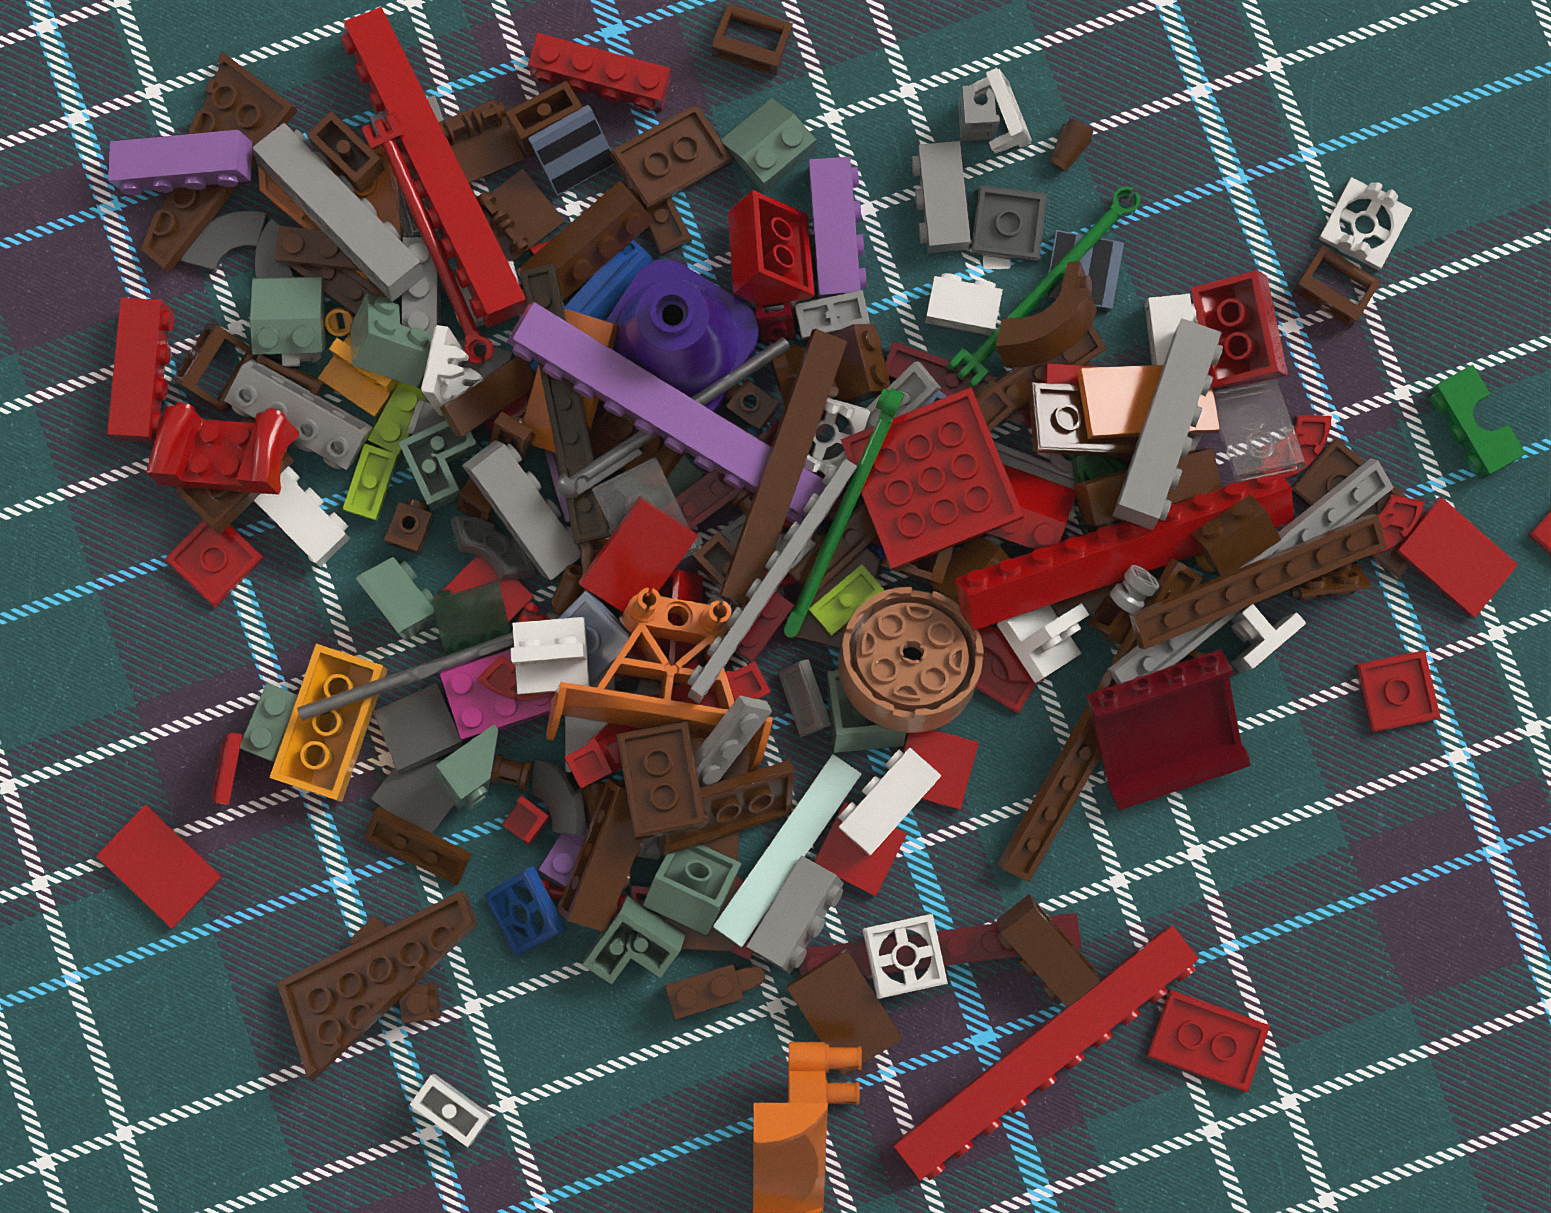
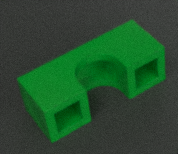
M1473 364L1438 383L1430 390L1432 394L1430 399L1433 407L1440 415L1444 414L1450 424L1448 431L1456 444L1461 443L1467 453L1466 462L1474 474L1479 473L1481 479L1488 477L1526 454L1509 424L1496 431H1486L1476 424L1473 417L1474 407L1478 402L1489 396L1490 392Z

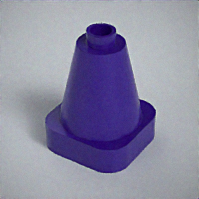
M657 260L641 268L606 320L607 322L619 325L613 351L690 398L752 358L758 346L757 319L750 307L685 265L673 260ZM729 389L704 406L717 414L725 401L724 398Z

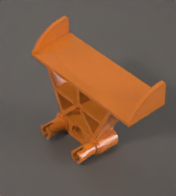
M649 588L642 589L638 595L629 601L622 615L625 628L632 632L598 687L560 682L551 699L546 739L554 740L561 715L642 729L687 721L690 737L707 739L734 703L725 669L723 668L710 688L715 690L720 708L671 700L673 683L689 685L687 681L695 669L686 667L702 653L706 663L709 662L711 656L706 654L717 636L722 638L728 629L726 623L731 616L730 605L725 601L719 605L720 600H716L711 605L667 598L660 596L653 588L651 593H648ZM668 615H679L684 625H672L668 620ZM653 637L697 645L671 666ZM635 642H637L649 662L625 657ZM615 673L662 681L660 698L613 691L605 688ZM767 717L746 745L751 747L748 773L758 770L769 739L773 717Z
M789 1042L788 1103H754L753 1213L823 1212L828 1104L859 1105L860 1101L859 1082L827 1083L825 1073H829V1069L861 1070V1046L829 1047V1044H825V1042Z

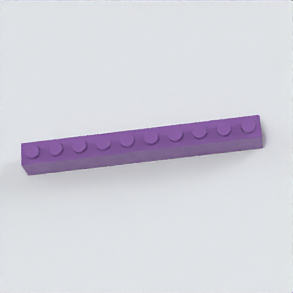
M533 302L526 307L507 340V343L514 347L512 352L515 355L529 362L532 358L544 365L542 370L551 377L558 380L564 377L575 384L573 389L589 399H592L594 395L604 401L603 407L610 413L618 417H622L623 414L635 420L634 426L640 431L651 436L653 433H656L666 439L664 445L680 454L686 451L696 457L694 463L709 472L715 469L725 475L723 480L727 484L739 490L745 487L755 493L771 448L770 446L537 303ZM804 467L786 519L791 523L796 521L802 524L808 515L803 509L814 493L820 496L827 486L822 483V478Z

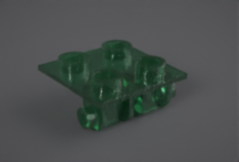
M498 580L452 594L451 590H443L437 593L438 599L432 600L445 656L511 633Z

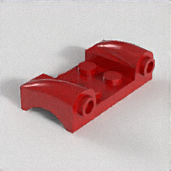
M177 402L175 406H168L165 409L146 473L158 485L280 494L282 459L288 446L298 439L299 431L285 418L286 415L283 412L268 408L265 412L256 414L255 423L205 420L195 412L196 410L193 406L183 402Z

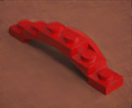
M755 661L736 671H725L734 702L739 695L761 699L771 693ZM679 684L672 687L671 700L720 708L714 689H709L700 704L688 697L692 686ZM660 692L651 697L660 698ZM608 723L587 742L586 746L565 756L564 758L580 790L610 774L613 775L623 770L616 734L642 730V728Z

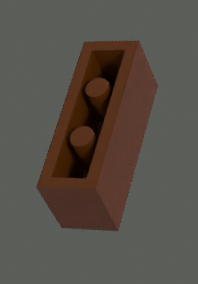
M1030 894L996 920L1000 930L997 936L1009 952L1015 949L1022 957L1020 963L1032 977L1037 974L1044 981L1042 987L1053 1001L1059 998L1068 1008L1100 983L1095 967Z

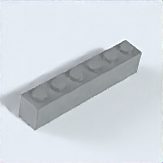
M285 123L281 124L252 147L257 165L393 302L424 277L421 255L412 245L409 244L406 247L399 240L400 235L388 221L384 224L376 216L377 212L373 205L365 198L360 200L353 193L355 190L351 183L343 175L337 177L331 171L332 166L326 157L320 152L315 154L309 148V142L299 130L296 129L293 132Z
M1181 318L1163 364L1113 516L1151 530L1154 529L1159 519L1162 521L1166 520L1172 501L1166 499L1169 489H1176L1182 470L1177 468L1180 457L1186 458L1192 443V438L1187 437L1190 426H1197L1203 410L1202 407L1197 406L1200 395L1206 397L1213 377L1207 375L1210 365L1216 366L1222 353L1223 346L1218 345L1221 335L1220 331Z

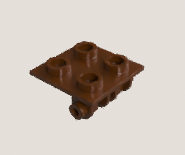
M496 99L439 122L469 183L525 160L505 119V116H507L506 109L502 103L498 104Z
M521 169L490 194L483 192L476 198L508 261H515L527 252L529 247L536 245L565 222L524 169Z
M1354 561L1290 588L1291 598L1298 597L1299 601L1314 599L1316 595L1319 598H1324L1325 594H1329L1332 597L1335 593L1336 595L1354 594L1355 590L1370 589L1372 584L1357 562Z

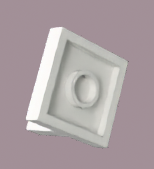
M1081 603L1058 618L1052 607L1047 605L1003 620L997 626L1033 681L1037 683L1082 654L1071 638V635L1081 629L1078 622L1089 616Z
M1254 604L1245 607L1231 619L1234 623L1231 628L1243 642L1248 640L1252 645L1231 663L1239 673L1255 668L1303 627L1306 622L1298 613L1283 617L1272 627Z
M584 617L512 623L514 648H511V661L516 667L518 695L556 692L560 682L590 686Z

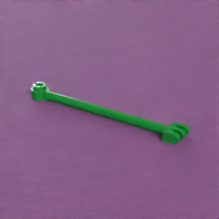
M1129 186L1119 188L1113 195L1112 206L1007 318L1027 317L1064 278L1067 262H1079L1122 216H1130L1135 213L1140 204L1138 192L1130 199L1131 206L1129 208H1122L1119 200L1128 199L1133 188ZM1000 326L972 355L963 348L947 365V368L951 371L955 370L961 362L965 365L957 375L962 381L971 371L975 374L967 385L969 388L972 387L974 389L988 375L989 370L982 364L997 349L995 345Z
M893 388L890 391L883 389L875 408L880 409L881 413L795 607L786 623L784 633L787 637H795L802 627L850 515L905 394Z

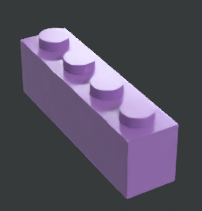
M239 130L110 141L108 181L120 189L123 194L140 195L144 190L167 193L172 192L174 188L178 187L201 190L206 185L213 184L234 187L238 185V182L251 181L252 141Z
M851 157L809 159L818 299L867 289L866 269L859 268L858 255H864L863 234L856 235V222L861 221L860 201H854L853 188H859L858 167H851Z

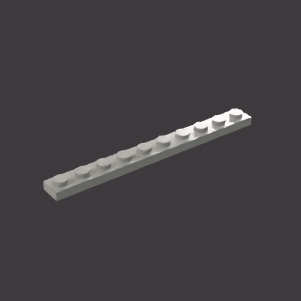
M1370 458L1279 531L1278 534L1281 541L1242 567L1355 520L1394 488L1379 461ZM1243 609L1148 649H1141L1137 645L1108 670L1115 682L1120 684L1138 676H1144L1175 665Z

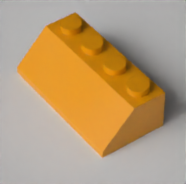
M316 644L269 778L342 802L379 694L301 721L297 708L384 678L388 669L383 665Z

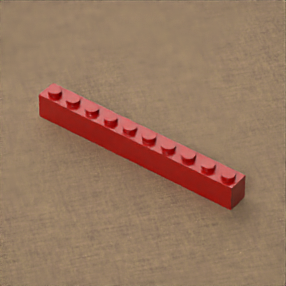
M382 7L343 21L344 35L340 36L343 48L348 56L353 54L357 62L354 65L357 77L361 84L367 83L371 91L368 94L370 103L376 113H382L387 129H392L387 115L394 112L400 122L405 136L396 139L395 142L407 169L410 170L414 178L412 181L420 199H424L428 207L426 212L434 230L438 228L443 238L440 240V244L447 259L453 258L457 269L454 270L457 281L462 289H468L472 297L469 299V303L477 319L482 317L488 328L522 314L525 311L526 298Z
M1276 470L1264 472L1257 477L1239 483H1231L1224 488L1210 493L1199 494L1192 499L1171 504L1166 520L1162 521L1159 519L1153 530L1124 521L1112 526L1101 527L1097 531L1079 537H1071L1064 542L1046 548H1038L1032 553L1014 559H1006L999 564L981 570H973L966 575L955 578L960 613L974 631L1125 579L1124 574L1131 565H1137L1146 571H1150L1167 565L1171 558L1179 561L1200 554L1202 551L1192 533L1250 494L1267 511L1275 528L1291 523L1294 520L1292 487Z
M1167 926L1101 978L1099 984L1068 1008H1063L892 1145L919 1180L925 1176L929 1181L946 1168L943 1162L954 1154L956 1158H959L974 1146L971 1140L982 1132L984 1136H987L1002 1123L998 1118L1008 1110L1014 1114L1022 1109L1029 1102L1026 1096L1038 1088L1042 1092L1057 1080L1054 1074L1061 1068L1066 1066L1070 1070L1085 1058L1082 1052L1093 1044L1098 1048L1113 1036L1110 1030L1119 1022L1125 1026L1140 1014L1137 1009L1147 1000L1153 1004L1168 992L1165 988L1168 983L1175 978L1181 982L1196 970L1192 964L1199 960V958L1174 926Z

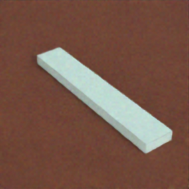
M832 754L712 928L742 948L777 897L801 855L805 857L861 776L860 772Z

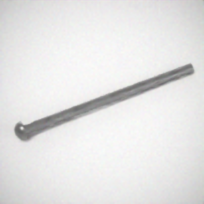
M781 338L691 398L704 406L789 350V343L785 338ZM639 431L569 478L566 474L562 473L557 480L558 492L566 498L577 497L641 455L642 452L638 448L658 436V434L653 433L651 436Z
M547 613V620L560 617L556 613ZM513 632L298 707L297 710L301 721L514 647Z

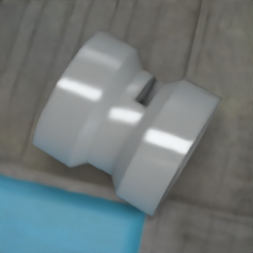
M1131 565L1124 574L1125 580L1122 583H1117L1110 592L1113 601L1131 614L1141 610L1145 605V598L1152 596L1159 588L1157 580L1148 571L1137 565Z

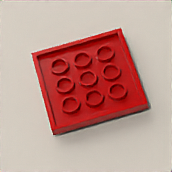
M972 387L895 417L861 491L892 571L1024 519ZM875 426L840 439L848 460L856 466Z

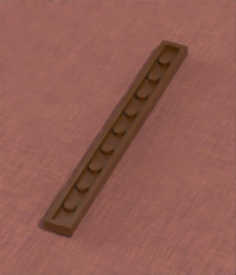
M1171 558L1158 580L1159 588L1152 596H1149L1142 609L1198 586L1203 576ZM1131 627L1109 668L1138 645L1133 627ZM1109 670L1106 671L1095 692L1117 685ZM1088 705L997 863L1002 869L1027 882H1030L1100 759Z

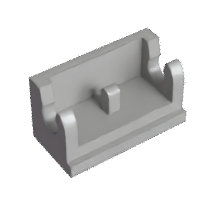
M963 86L958 103L960 141L994 140L1000 123V115H996L993 91L990 88L987 89V103L981 105L976 104L974 101L975 93L973 86Z
M863 290L795 304V318L799 326L801 340L808 339L812 329H818L829 334L853 324H870Z

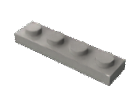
M914 362L887 388L889 391L893 388L905 394L895 417L922 407L941 389L920 362ZM880 395L866 408L870 411L865 429L875 426L881 410L875 407ZM850 424L842 431L843 433L851 435ZM835 443L827 447L823 460L839 456L845 451L843 445Z

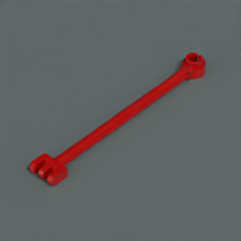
M393 112L387 115L392 129L388 130L383 119L380 118L375 121L379 135L375 136L369 124L363 126L362 130L371 149L375 150L379 147L384 149L465 333L467 342L464 349L465 353L469 356L468 360L476 364H484L483 360L490 361L493 357L494 345L492 341L483 337L481 332L478 331L395 140L405 136L396 114ZM482 343L486 346L484 357H480L476 353L478 344Z

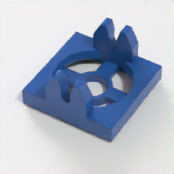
M534 866L525 869L484 894L516 957L567 931ZM519 886L527 888L534 900L528 902L522 899L516 888ZM518 904L526 910V922L522 921L517 914L516 908ZM538 910L544 918L541 933L538 932L534 924L535 912ZM518 927H524L527 934L521 931Z

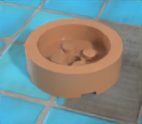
M912 587L889 589L866 600L850 618L838 657L840 682L851 704L873 723L890 730L906 733L934 730L955 719L971 700L982 669L984 654L982 639L978 629L973 631L961 615L959 605L950 598L935 591L931 594L912 590ZM908 647L917 648L922 657L920 660L904 658L903 650Z

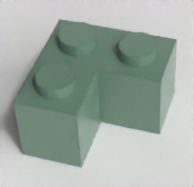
M367 293L350 325L352 365L417 387L425 373L433 336L420 328H410L401 325L399 304L391 302L386 297H376Z
M447 420L398 442L431 511L458 499L461 491L449 465L480 451L471 431L457 438Z
M627 895L618 907L617 914L609 923L606 932L601 931L590 945L582 965L610 984H613L630 959H633L661 978L679 954L686 934Z

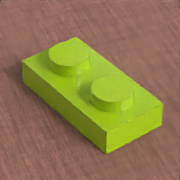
M400 381L398 382L368 438L370 443L384 450L396 453L400 458L402 450L398 442L412 436L407 430L418 399L428 403L421 389Z
M364 444L343 506L345 512L374 521L378 520L399 458L398 454Z
M861 564L808 611L832 637L849 622L854 612L866 600L885 590Z

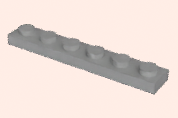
M739 695L694 755L700 788L717 783L772 712L767 701ZM657 837L643 839V847L637 857L658 860L661 857V853L657 847Z

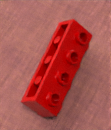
M541 33L536 35L528 63L530 76L534 77L538 82L553 85L554 83L561 84L567 80L574 92L594 93L611 102L624 101L645 111H653V109L663 111L671 82V71L668 67Z
M120 299L107 435L117 441L154 443L163 417L161 404L162 399H166L168 384L167 380L164 379L165 365H169L171 359V348L167 344L168 331H172L174 327V313L171 307L163 300Z

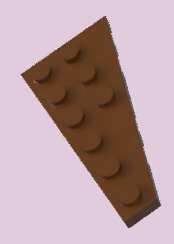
M221 51L217 61L220 66L214 80L210 79L205 91L208 95L202 110L196 112L188 134L239 130L252 141L253 147L281 124L285 123L287 125L298 110ZM252 150L251 169H252V168L255 166V164H256V159H255L253 150ZM238 182V185L234 187L213 184L206 185L201 190L178 187L174 188L172 192H168L161 210L155 212L140 250L165 270L171 272L241 182Z
M459 891L277 982L308 1079L314 1081L477 926L466 893Z

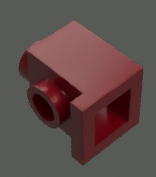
M792 301L769 305H759L756 303V319L762 342H771L773 344L781 338H785L787 342L789 339L796 338V322ZM784 305V310L766 312L765 309L766 307Z

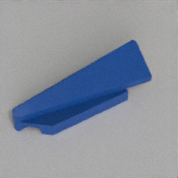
M632 240L622 252L617 253L602 266L564 308L606 321L638 271L652 262L651 255ZM536 360L530 365L535 375L539 365Z

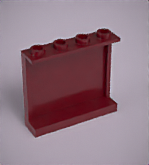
M1221 650L1207 653L1192 660L1171 665L1165 669L1144 676H1138L1132 680L1086 695L1107 790L1118 811L1251 766L1249 755L1241 743L1229 676L1234 674L1233 669Z

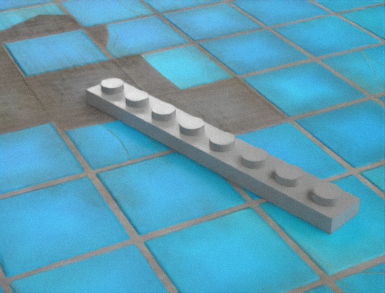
M845 458L839 468L835 465L830 468L822 483L827 485L820 496L814 493L804 507L803 511L808 515L802 524L796 521L793 523L784 537L789 543L782 553L776 549L765 565V568L770 570L765 579L761 581L757 578L745 595L750 601L744 610L737 607L729 618L726 625L731 629L726 637L723 639L717 636L706 653L711 656V659L705 668L698 665L687 681L692 686L688 693L689 698L700 704L853 476L857 468L855 464Z

